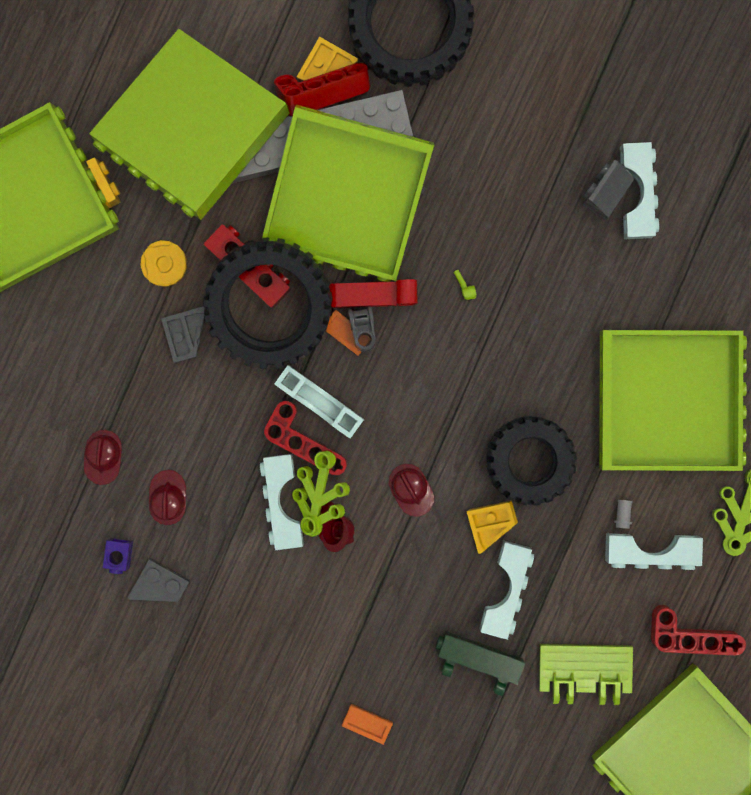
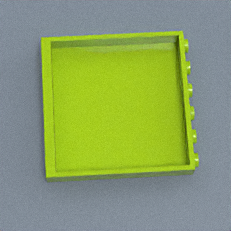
M178 29L89 134L94 140L93 145L100 152L104 153L107 151L111 154L110 158L120 166L125 164L129 167L127 170L134 177L139 179L141 176L152 190L156 192L159 189L163 192V197L171 204L178 203L181 205V210L191 218L196 216L202 220L290 113L284 101Z
M50 102L0 129V292L119 229L116 224L119 222L117 215L107 207V201L101 189H98L91 170L87 168L84 162L87 160L85 153L81 148H77L74 142L76 136L70 127L67 128L63 121L66 119L65 114L59 106L56 107Z
M296 105L262 238L269 237V241H277L278 238L285 239V243L292 246L296 243L300 245L299 249L304 253L309 251L317 264L327 262L333 264L332 267L339 270L349 268L355 270V273L361 276L371 274L384 282L396 281L434 148V142Z
M600 331L599 469L743 471V466L746 465V453L743 452V442H746V429L743 428V419H746L747 415L746 406L743 405V396H746L747 393L746 382H743V373H746L747 361L743 359V350H746L747 338L743 336V331Z
M694 663L592 755L595 761L593 764L594 768L601 775L606 773L611 779L609 784L616 792L621 790L625 795H751V724Z

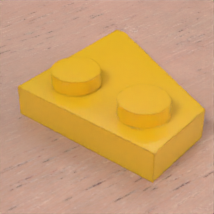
M512 501L466 511L478 554L484 552L518 523Z

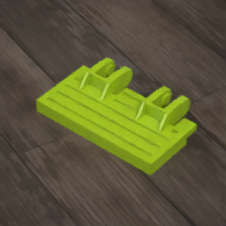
M540 644L539 691L550 692V681H553V704H558L560 701L559 683L567 684L566 701L568 704H573L574 682H576V692L596 693V682H599V705H605L606 684H613L612 701L614 705L620 704L621 683L622 693H632V646Z

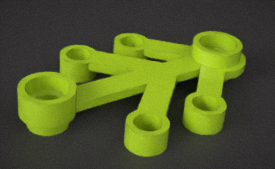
M330 451L319 452L315 456L314 462L319 469L316 488L311 480L313 471L309 466L300 467L297 470V477L302 481L305 488L295 489L292 496L304 517L300 524L301 530L304 534L311 537L321 533L324 523L332 519L341 518L345 514L344 507L341 504H335L329 508L328 512L320 515L321 506L337 497L347 496L350 492L349 485L342 482L336 484L332 490L324 494L329 469L333 468L336 463V457ZM308 496L312 503L311 510L306 502Z
M751 469L745 474V482L748 484L741 509L734 498L735 491L733 488L724 486L719 491L720 497L725 500L736 521L734 531L727 521L728 513L726 510L717 508L712 513L713 519L718 522L725 535L723 549L732 556L742 554L746 549V544L751 541V531L743 534L745 526L751 523ZM729 489L731 495L725 498L723 492ZM722 511L724 516L718 520L716 514ZM734 540H737L739 545L733 549L731 544Z

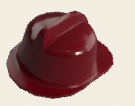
M99 430L93 433L87 440L84 455V472L87 478L95 484H109L119 474L122 444L114 432Z
M413 464L399 465L391 472L389 487L404 513L419 517L429 512L434 504V494L423 472Z
M164 470L157 473L151 480L149 510L153 519L158 523L172 525L180 521L185 514L186 484L183 477L176 471Z
M330 501L321 506L320 515L328 512L329 508L335 504ZM346 516L332 519L323 524L319 537L327 550L339 552L345 545L354 542V525L350 518Z

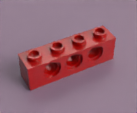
M223 224L204 243L220 260L228 255L227 247L230 244L235 243L239 247L244 244L237 238L240 234L231 225L226 228ZM258 265L252 271L243 272L239 278L272 309L291 290L288 286L291 281L281 272L277 276L271 270L274 265ZM270 275L272 277V284L269 287L261 286L260 280L262 276Z

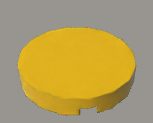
M160 240L150 244L145 252H143L141 269L143 275L151 283L157 286L168 287L178 283L183 278L187 270V259L184 251L178 245L170 241Z

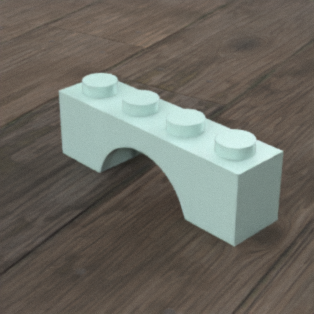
M651 142L627 143L620 147V164L635 178L640 188L638 205L633 211L623 216L624 239L653 238L656 236V232H659V219L655 218V209L658 208V197L654 195V186L657 185V174L653 172L652 165L656 161V151L652 149Z
M287 365L275 382L277 387L314 411L350 439L364 421L361 416L289 365Z
M285 454L264 457V462L260 463L261 476L266 477L267 484L263 486L264 499L269 500V508H266L267 522L272 523V531H269L270 545H274L275 550L303 547L304 540L300 526L301 521L290 518L283 511L280 503V493L287 481L295 477L293 455Z
M606 533L605 561L611 564L613 568H625L626 564H635V568L647 569L649 565H658L659 569H672V565H681V569L695 570V566H702L703 538L700 536L675 535L671 544L666 549L656 553H648L642 551L636 545L633 536L630 534Z
M503 540L497 563L508 573L510 587L507 595L501 602L492 606H485L479 627L481 633L507 640L509 634L513 635L516 621L513 620L514 614L520 611L522 599L519 598L521 589H526L528 576H525L527 567L531 568L534 560V554H531L532 549L530 547Z

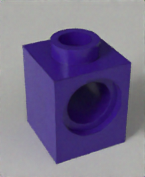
M113 538L106 540L103 568L109 569V573L123 574V571L130 569L133 541ZM114 551H119L123 555L121 563L113 559Z

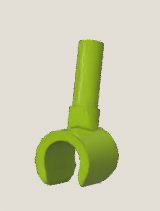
M459 270L454 271L453 273L460 283L464 299L476 298L474 285L467 287Z

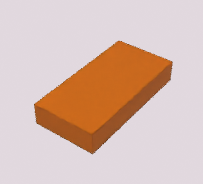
M335 310L330 316L326 332L359 356L361 351L355 346L350 320ZM363 335L359 338L358 342L360 345L366 346L371 338Z
M353 704L350 705L342 723V727L383 745L393 725L392 721Z

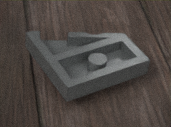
M205 307L161 318L174 363L197 357L204 314L206 312Z
M150 558L130 592L128 599L178 602L190 580Z

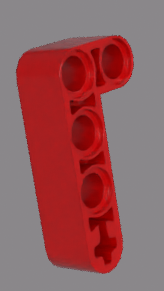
M364 63L351 64L302 82H298L292 75H281L274 80L277 97L287 104L289 116H293L296 105L317 110L361 95L370 90L368 67Z
M413 279L396 280V282L335 283L329 286L330 292H332L331 308L411 306L418 304L417 280Z
M291 401L280 402L265 427V437L270 442L315 465V462L310 456V450L313 447L320 448L322 452L330 451L335 455L336 459L341 460L340 464L343 468H337L336 470L331 468L329 473L332 475L342 474L347 467L346 458L342 454L291 428L297 415V407ZM285 404L291 406L293 410L289 418L283 417L280 413L281 407ZM278 425L281 428L282 433L279 438H274L270 435L269 430L271 426ZM293 436H298L302 440V446L299 449H294L290 445V439Z
M658 605L653 610L651 641L662 652L736 656L745 651L746 641L734 631L677 628V615L671 608L666 605ZM668 611L670 614L669 619L666 622H660V614ZM668 635V642L665 645H659L658 640L660 636ZM685 636H691L692 638L688 646H682V639ZM714 637V644L711 647H706V639ZM735 639L737 641V644H733V646L731 647L727 643H723L722 640L731 643Z

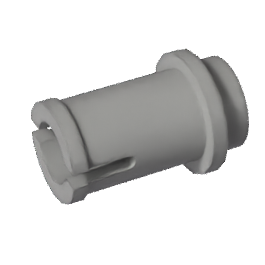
M618 500L617 517L614 520L616 528L630 529V524H632L630 522L632 501Z

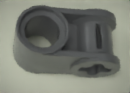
M368 306L367 309L357 311L349 309V320L355 346L361 352H369L374 348L376 339L372 307ZM367 335L371 338L372 342L369 346H362L358 342L359 338Z

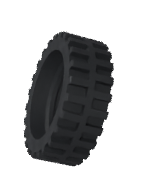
M351 0L349 2L348 25L355 53L367 65L368 70L372 69L375 72V76L380 79L382 77L389 79L390 84L396 85L397 82L405 83V87H412V83H421V86L427 85L428 81L434 78L437 81L443 78L445 72H451L455 68L456 63L463 58L465 50L469 46L474 24V5H471L470 0H445L450 13L448 35L436 51L419 59L396 57L384 50L378 43L371 25L372 11L377 0Z
M269 237L262 238L257 242L250 240L243 246H237L232 249L227 256L223 257L211 274V278L205 288L206 296L203 299V307H206L204 319L205 322L210 323L209 333L211 337L216 336L218 338V347L221 350L226 347L231 351L229 357L236 360L237 357L245 360L244 365L251 367L252 362L260 364V369H267L268 365H275L276 369L283 368L286 362H291L293 365L299 361V357L303 355L307 357L312 352V348L315 345L318 346L322 340L332 310L330 282L328 277L325 278L323 274L324 268L322 265L315 263L313 255L309 251L307 253L299 249L300 245L296 243L293 246L286 244L285 239L280 238L277 241H269ZM268 264L285 268L293 273L305 288L308 298L306 318L301 327L285 339L263 341L251 337L237 326L230 313L229 295L233 283L243 272L258 265Z

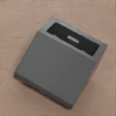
M616 160L611 164L606 163L595 177L599 181L597 184L593 182L583 195V198L586 199L583 206L604 220L609 218L635 179Z

